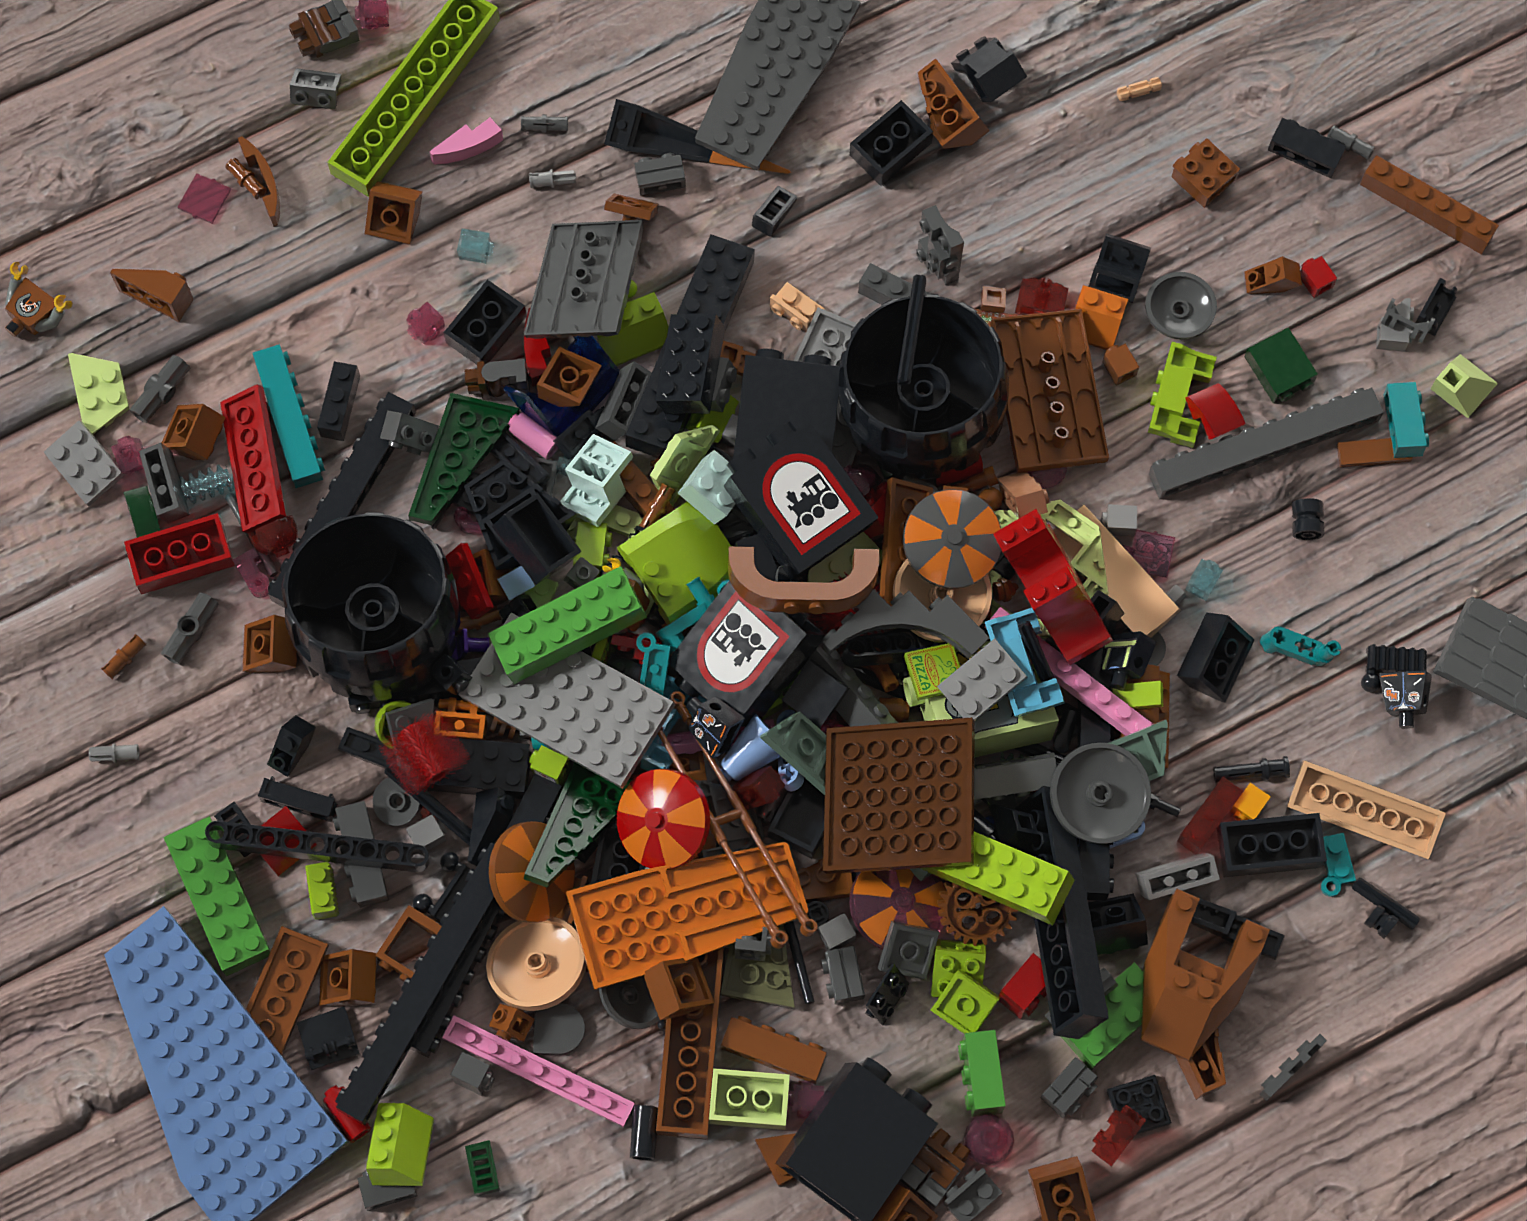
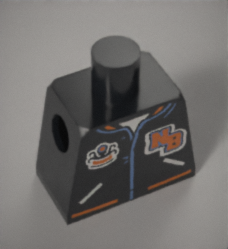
M1426 670L1380 673L1386 711L1392 716H1399V728H1414V715L1426 714L1432 675Z
M697 697L692 698L686 705V708L694 715L689 725V731L710 757L714 759L730 750L745 718L717 697H713L704 703Z

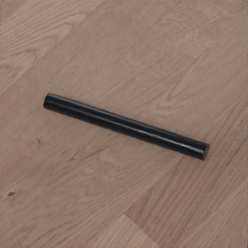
M793 920L785 923L784 926L805 1004H811L815 1001Z

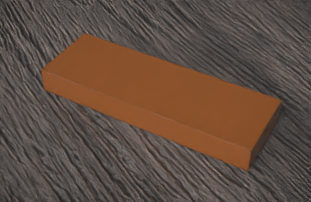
M1391 438L1338 442L1337 444L1340 467L1411 462L1413 457L1394 458Z

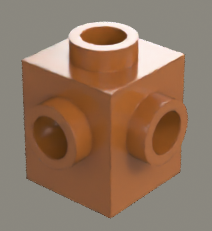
M499 1004L493 1014L489 1027L497 1031L496 1036L508 1042L511 1038L524 1042L535 1019L524 1013V1010Z

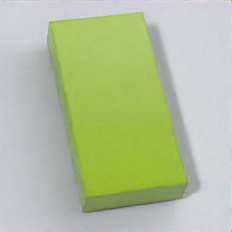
M1161 681L1126 684V688L1123 691L1113 689V694L1133 709L1163 707V683Z

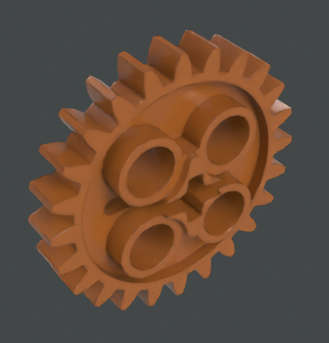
M944 882L947 891H939L943 899L937 900L938 906L941 907L937 912L940 917H943L940 920L942 926L947 925V933L954 932L955 940L962 936L964 944L969 939H972L973 945L976 946L978 940L982 939L983 944L987 945V938H991L996 942V934L1005 936L1004 927L1012 929L1009 920H1017L1016 915L1012 912L1018 910L1001 903H995L996 901L955 883ZM966 892L970 894L965 900L958 899L961 893ZM976 903H981L980 908H975ZM991 911L998 912L995 918L989 919L986 917ZM966 916L974 917L970 923L962 922Z

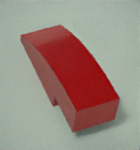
M530 308L528 309V313H527V317H526V321H525V327H526V324H527V320H528ZM524 336V351L528 374L534 387L538 384L547 368L544 359L551 357V352L546 337L534 339Z

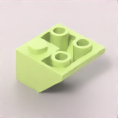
M1460 354L1440 373L1434 381L1431 390L1465 417L1469 418L1498 383Z

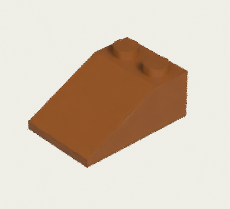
M112 269L110 272L118 291L177 322H180L194 300L186 278L179 273L174 272L172 274L166 270Z
M1077 1156L1028 1169L1042 1221H1096L1083 1167Z

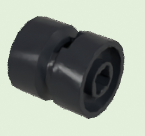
M1305 498L1292 503V517L1296 519L1292 523L1294 538L1299 540H1316L1324 537V522L1320 520L1324 516L1323 501Z

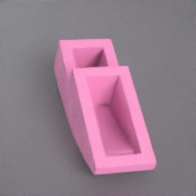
M491 117L474 130L464 125L429 151L431 161L434 165L447 164L479 155L503 141L502 130Z

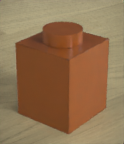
M1126 343L1119 347L1114 345L1105 351L1102 363L1116 386L1137 376L1139 365Z

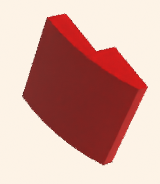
M1219 383L1185 397L1193 420L1201 418L1209 440L1246 424L1235 401Z
M287 806L283 807L261 825L306 831ZM266 836L262 839L261 843L265 846L271 845L274 842V838ZM291 839L287 842L286 846L291 849L296 848L300 842L296 839ZM314 843L311 849H313L317 844ZM260 854L277 876H280L299 860V858Z

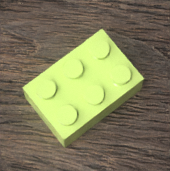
M713 1068L709 1124L786 1130L790 1075Z

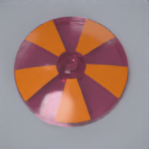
M910 869L859 872L850 892L851 916L862 936L871 944L883 950L891 921L936 929L941 932L944 926H942L940 920L943 917L938 915L937 910L941 909V907L938 906L937 900L943 899L939 891H946V888L940 877L931 874L920 881Z

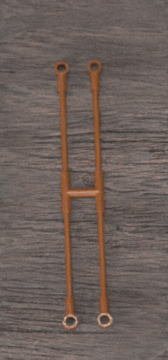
M675 691L671 694L669 700L675 703L674 709L679 712L683 722L687 723L689 727L692 716L684 704L685 696L683 693ZM661 727L657 733L678 771L688 776L665 736L663 727ZM698 742L726 790L727 798L734 810L716 817L710 811V830L718 844L723 847L762 915L763 922L771 935V945L777 949L783 948L788 941V936L785 932L779 930L772 916L768 915L726 842L727 838L720 827L739 818L747 832L752 835L792 904V910L801 924L800 932L806 937H811L817 930V923L813 919H809L802 905L798 904L756 831L757 828L740 798L730 787L715 759H712ZM776 937L780 938L782 942H779Z

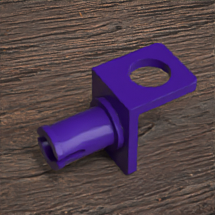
M463 628L458 636L455 637L456 648L451 657L456 661H460L467 652L486 653L489 648V638L467 637V629Z

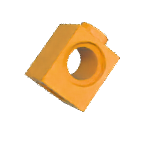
M1249 783L1230 812L1234 814L1233 817L1237 821L1256 819L1271 796L1252 783Z

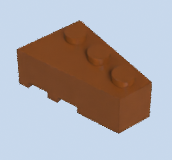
M1218 1028L1189 1061L1175 1056L1196 1100L1218 1091L1226 1084L1222 1052H1220Z

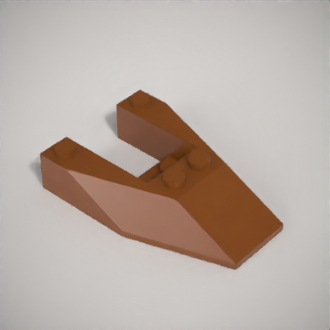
M1176 888L1169 899L1144 962L1141 1041L1189 1061L1238 1005L1262 952L1270 929L1246 919L1238 931L1224 969L1180 950L1200 898Z

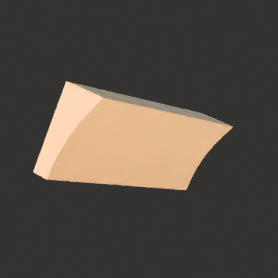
M1083 505L1077 511L1098 525L1101 531L1108 596L1118 602L1124 612L1121 620L1132 632L1141 631L1151 638L1181 609L1088 507ZM1054 528L1053 531L1071 562L1083 546L1059 529Z
M1304 760L1302 761L1287 807L1305 814L1320 813L1321 820L1429 859L1446 815L1445 812Z

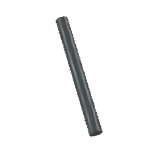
M229 493L225 496V499L241 525L237 499L233 493ZM256 532L245 533L269 576H276L279 572Z

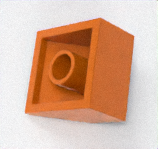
M1085 285L1082 286L1075 309H1082L1089 345L1105 350L1114 346L1127 306V298Z

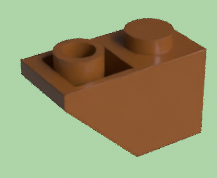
M1283 256L1244 271L1248 294L1283 293L1302 285L1300 264Z

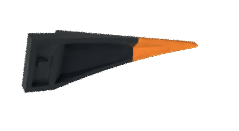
M616 99L604 142L605 145L626 151L661 156L673 153L681 155L682 159L750 168L697 144L695 137L698 130L641 105ZM765 159L759 170L791 173L790 170Z

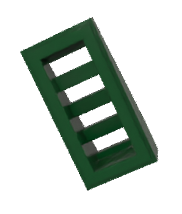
M490 1140L465 1146L474 1195L477 1197L501 1191ZM482 1149L487 1151L486 1154L472 1157V1152ZM484 1159L489 1161L487 1164L474 1166L476 1161ZM490 1168L491 1173L476 1175V1171ZM489 1178L493 1180L492 1183L478 1185V1181Z

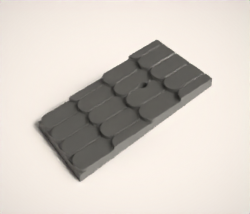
M643 220L552 224L524 336L526 338L542 339L545 337L566 338L570 336L589 337L598 335L608 337L618 335L621 330L624 308H626L631 278L634 274L637 253L640 249L644 227Z
M1468 598L1433 673L1527 719V622L1511 613L1503 612L1482 599Z

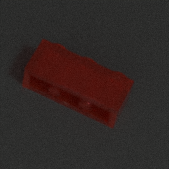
M1222 777L1180 834L1177 842L1195 855L1199 854L1219 824L1225 819L1242 795L1243 790L1225 777Z

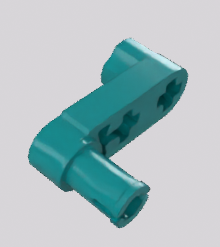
M700 577L686 584L698 602L696 604L697 607L656 632L663 645L672 646L671 652L676 650L685 639L681 631L697 622L715 600L714 595L709 594Z
M1279 626L1268 631L1260 639V644L1267 653L1272 654L1276 651L1316 666H1324L1329 663L1334 656L1340 654L1339 650H1341V645L1335 640L1322 644L1320 641ZM1301 643L1300 647L1304 650L1299 652L1298 647L1295 646V644Z

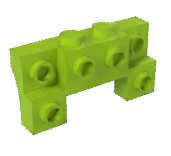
M1171 342L1164 371L1159 370L1155 384L1160 385L1158 392L1153 391L1150 405L1154 406L1148 433L1170 438L1171 443L1190 448L1194 447L1200 421L1182 417L1186 403L1185 397L1188 396L1192 379L1210 384L1217 359L1216 356L1192 350L1180 343Z

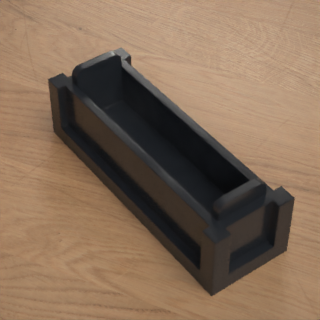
M271 776L270 780L264 778L258 794L260 801L280 808L287 806L290 811L331 823L336 811L335 808L338 805L331 793L327 797L275 781L273 776Z

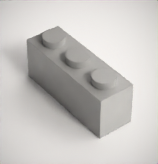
M1206 852L1135 873L1141 897L1147 900L1172 894L1176 888L1183 891L1220 880L1214 855Z

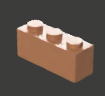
M1027 472L1014 473L997 478L1000 492L1004 497L1003 502L1018 518L1035 509L1040 514L1048 512L1046 504H1049V497L1046 489L1043 490L1040 483H1036L1034 477H1031Z

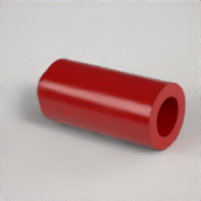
M335 1085L324 1093L326 1097L323 1099V1103L350 1143H354L368 1134L372 1127L368 1122L364 1126L337 1110L336 1106L338 1103L335 1100L339 1092L345 1089V1087L338 1088Z

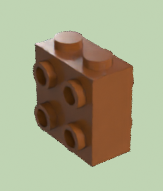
M1206 138L1201 144L1199 142L1194 144L1185 158L1180 157L1173 164L1174 169L1171 177L1205 208L1237 180L1240 168Z

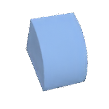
M522 566L515 568L498 579L509 600L535 587Z

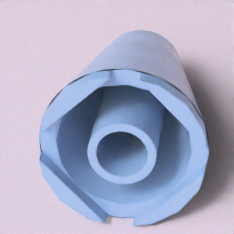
M757 714L750 719L720 763L723 767L721 771L729 781L734 779L737 782L781 757L760 738L770 728Z

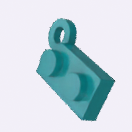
M648 632L642 633L636 641L638 649L645 652L640 684L660 695H664L672 646L657 644L653 634ZM644 638L650 639L651 645L649 647L643 646L642 640Z
M1344 833L1323 837L1327 858L1325 868L1328 877L1322 881L1321 891L1328 897L1336 896L1341 890V885L1356 881ZM1327 883H1333L1335 890L1329 891L1326 887Z

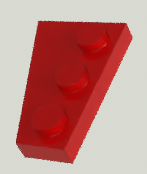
M460 543L445 557L455 579L459 603L472 619H479L494 606L468 543Z

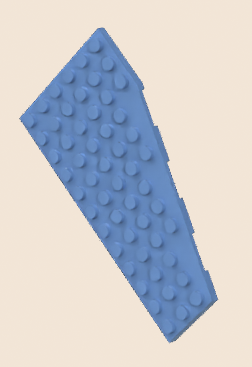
M163 906L104 954L180 1181L211 1221H254L349 1142L166 907Z

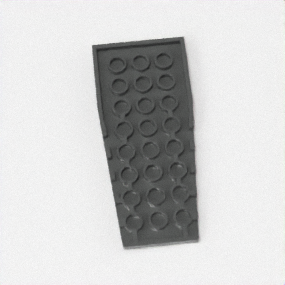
M758 0L731 55L696 134L695 142L756 171L759 170L760 164L766 155H769L772 146L778 137H781L784 128L790 119H793L796 110L809 95V90L813 84H816L830 63L858 12L861 2L858 0Z

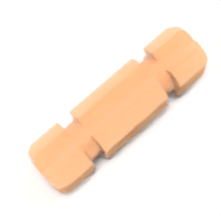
M1159 77L1151 78L1149 82L1144 80L1130 84L1128 88L1123 86L1117 89V96L1119 101H1125L1129 97L1135 98L1149 94V91H1160L1162 83Z

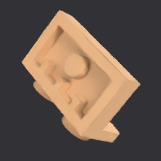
M788 282L776 296L773 294L770 297L771 310L776 315L784 316L790 320V324L797 330L802 329L807 332L817 308L825 310Z

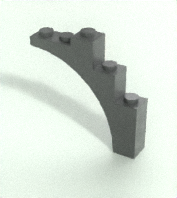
M873 589L863 602L851 608L855 614L850 612L841 621L843 626L836 631L833 628L823 638L825 643L822 649L829 655L842 644L862 634L884 629H907L938 637L954 646L969 659L990 637L948 595L943 600L938 597L929 606L931 609L929 611L910 591L904 595L900 592L890 602L893 605L891 607Z

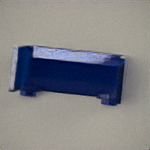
M573 336L575 340L567 349L602 365L580 406L558 407L538 398V394L533 392L525 394L508 386H505L503 389L522 413L529 416L556 437L589 409L593 411L612 390L619 374L618 367L593 336Z

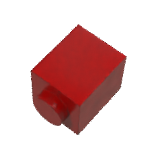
M1322 256L1315 260L1310 258L1301 265V281L1313 298L1334 287L1337 277Z

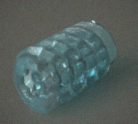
M219 464L216 465L215 473L208 467L207 475H204L199 470L198 478L189 473L187 482L182 476L179 477L186 501L189 498L193 504L197 502V496L204 501L206 500V493L211 498H214L215 490L221 495L224 494L225 487L230 492L234 490L227 465L224 470Z

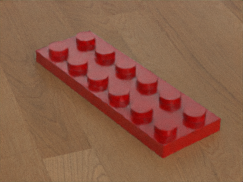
M258 384L220 402L222 415L225 417L224 428L242 532L247 534L286 517L264 388Z

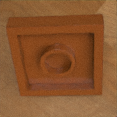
M614 193L606 200L604 210L623 214L622 221L636 220L637 218L651 220L658 213L659 204Z

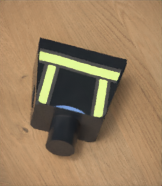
M1141 631L1110 635L1113 641L1104 646L1101 668L1103 672L1113 678L1111 682L1113 689L1123 691L1129 679H1139L1145 673L1157 642Z

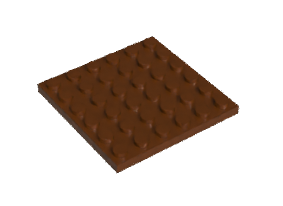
M972 717L827 728L823 872L825 874L974 865L975 720Z

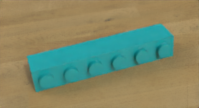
M280 344L253 352L252 354L295 488L322 481L321 472L325 471L322 458H316L314 450H318L315 437H310L307 430L312 427L308 415H303L301 408L305 407L301 393L296 394L294 389L295 386H298L294 372L289 373L287 367L291 365L288 352H282Z

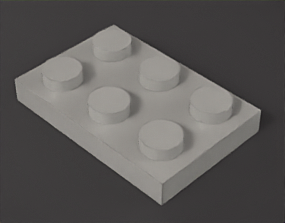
M80 420L44 451L45 455L88 506L93 504L125 475Z
M994 638L937 687L963 718L972 717L976 721L1028 677Z

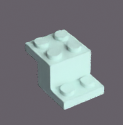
M593 434L565 469L572 487L561 499L562 505L577 514L576 517L599 527L626 492L620 474L633 458L631 451Z

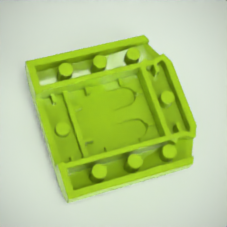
M688 502L617 547L629 568L632 567L654 599L659 607L657 610L667 625L697 607L696 604L698 602L686 584L700 577L709 594H713L716 598L718 596V586L723 581L730 580L728 574V551L731 545L718 525L713 524Z

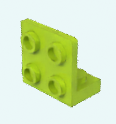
M938 939L935 947L931 996L940 997L958 969H961L983 985L986 945L977 943L974 946L971 942L964 944L962 941Z

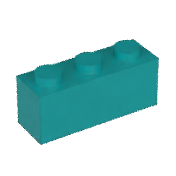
M1416 382L1389 383L1383 396L1394 458L1421 457L1426 447H1429V435L1424 432L1426 423L1425 413L1421 412L1420 409L1422 403L1421 391H1417Z

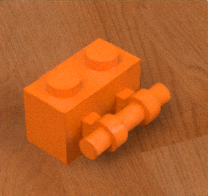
M456 697L439 699V708L448 709V711H436V713L443 717L444 723L447 722L446 726L451 728L450 731L455 733L454 736L456 738L486 740L487 718L486 715L478 714L485 711L467 701L458 700ZM464 710L470 711V713H458L456 711Z

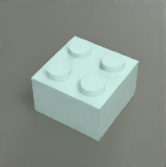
M715 450L700 461L678 492L682 498L713 524L726 517L736 504L724 488L726 481L732 475V472L727 467L729 462Z

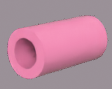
M524 413L515 414L508 423L510 426L509 432L546 460L556 453L558 447L553 440L557 437Z

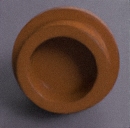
M999 578L997 582L992 584L995 599L1003 602L1010 601L1019 588L1016 583L1005 578Z

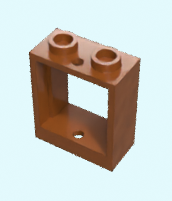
M408 905L375 955L377 960L380 961L378 965L389 973L394 970L401 974L399 979L403 982L408 977L411 979L414 972L390 958L387 954L408 922L414 923L431 935H437L442 927L439 923Z

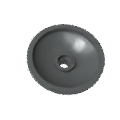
M1173 272L1160 277L1153 283L1146 297L1145 309L1150 323L1157 331L1173 339L1185 340L1201 335L1211 326L1217 311V301L1212 288L1202 278L1187 272ZM1179 309L1183 312V314L1179 315L1175 312V310Z
M644 976L599 989L600 998L605 1010L622 1026L631 1029H645L660 1021Z

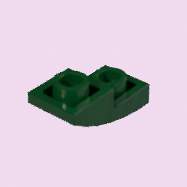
M144 486L123 492L136 537L161 531L148 487Z

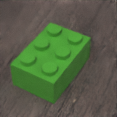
M995 1030L965 1033L963 1040L959 1042L958 1053L959 1059L964 1060L965 1063L963 1070H961L963 1086H968V1091L965 1095L966 1111L971 1110L972 1117L1002 1114L1006 1105Z

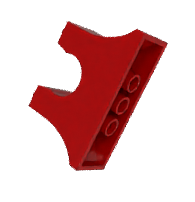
M1037 509L993 533L1005 557L1026 589L1023 592L1032 609L1054 639L1069 665L1113 641L1050 524H1046Z

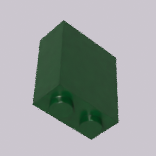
M1289 327L1247 348L1244 356L1273 404L1280 400L1281 402L1289 400L1294 396L1293 393L1302 390V392L1309 390L1314 386L1318 375Z

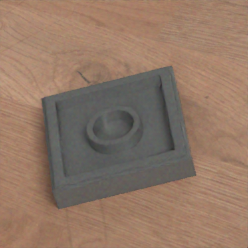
M891 921L878 969L887 972L893 963L904 976L926 980L940 932L936 929Z

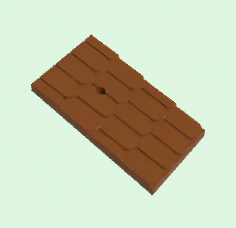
M1082 309L992 318L990 325L995 329L1002 342L1003 356L1008 370L1009 396L1005 412L1017 473L1108 462L1109 453Z

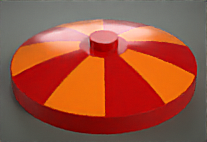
M655 769L644 772L630 782L620 798L617 809V829L620 840L628 854L645 867L655 868L670 865L671 867L668 869H674L684 866L700 853L709 834L710 811L703 791L693 779L676 770Z

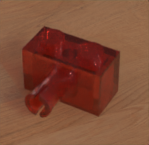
M1046 277L1040 280L1036 278H1022L1015 313L1028 315L1064 311L1069 288L1059 283H1053L1049 278L1045 282Z

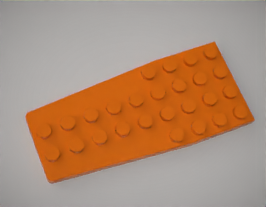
M786 842L766 845V849L792 894L807 914L808 906L789 845ZM759 847L733 852L768 915L772 916L777 927L796 920L797 917L792 910V904ZM726 853L695 859L682 867L668 869L671 866L665 865L640 870L566 891L594 990L642 977L645 975V971L662 961L684 958L685 961L734 944L736 939H741L742 936H754L762 933L763 927H766L763 917Z

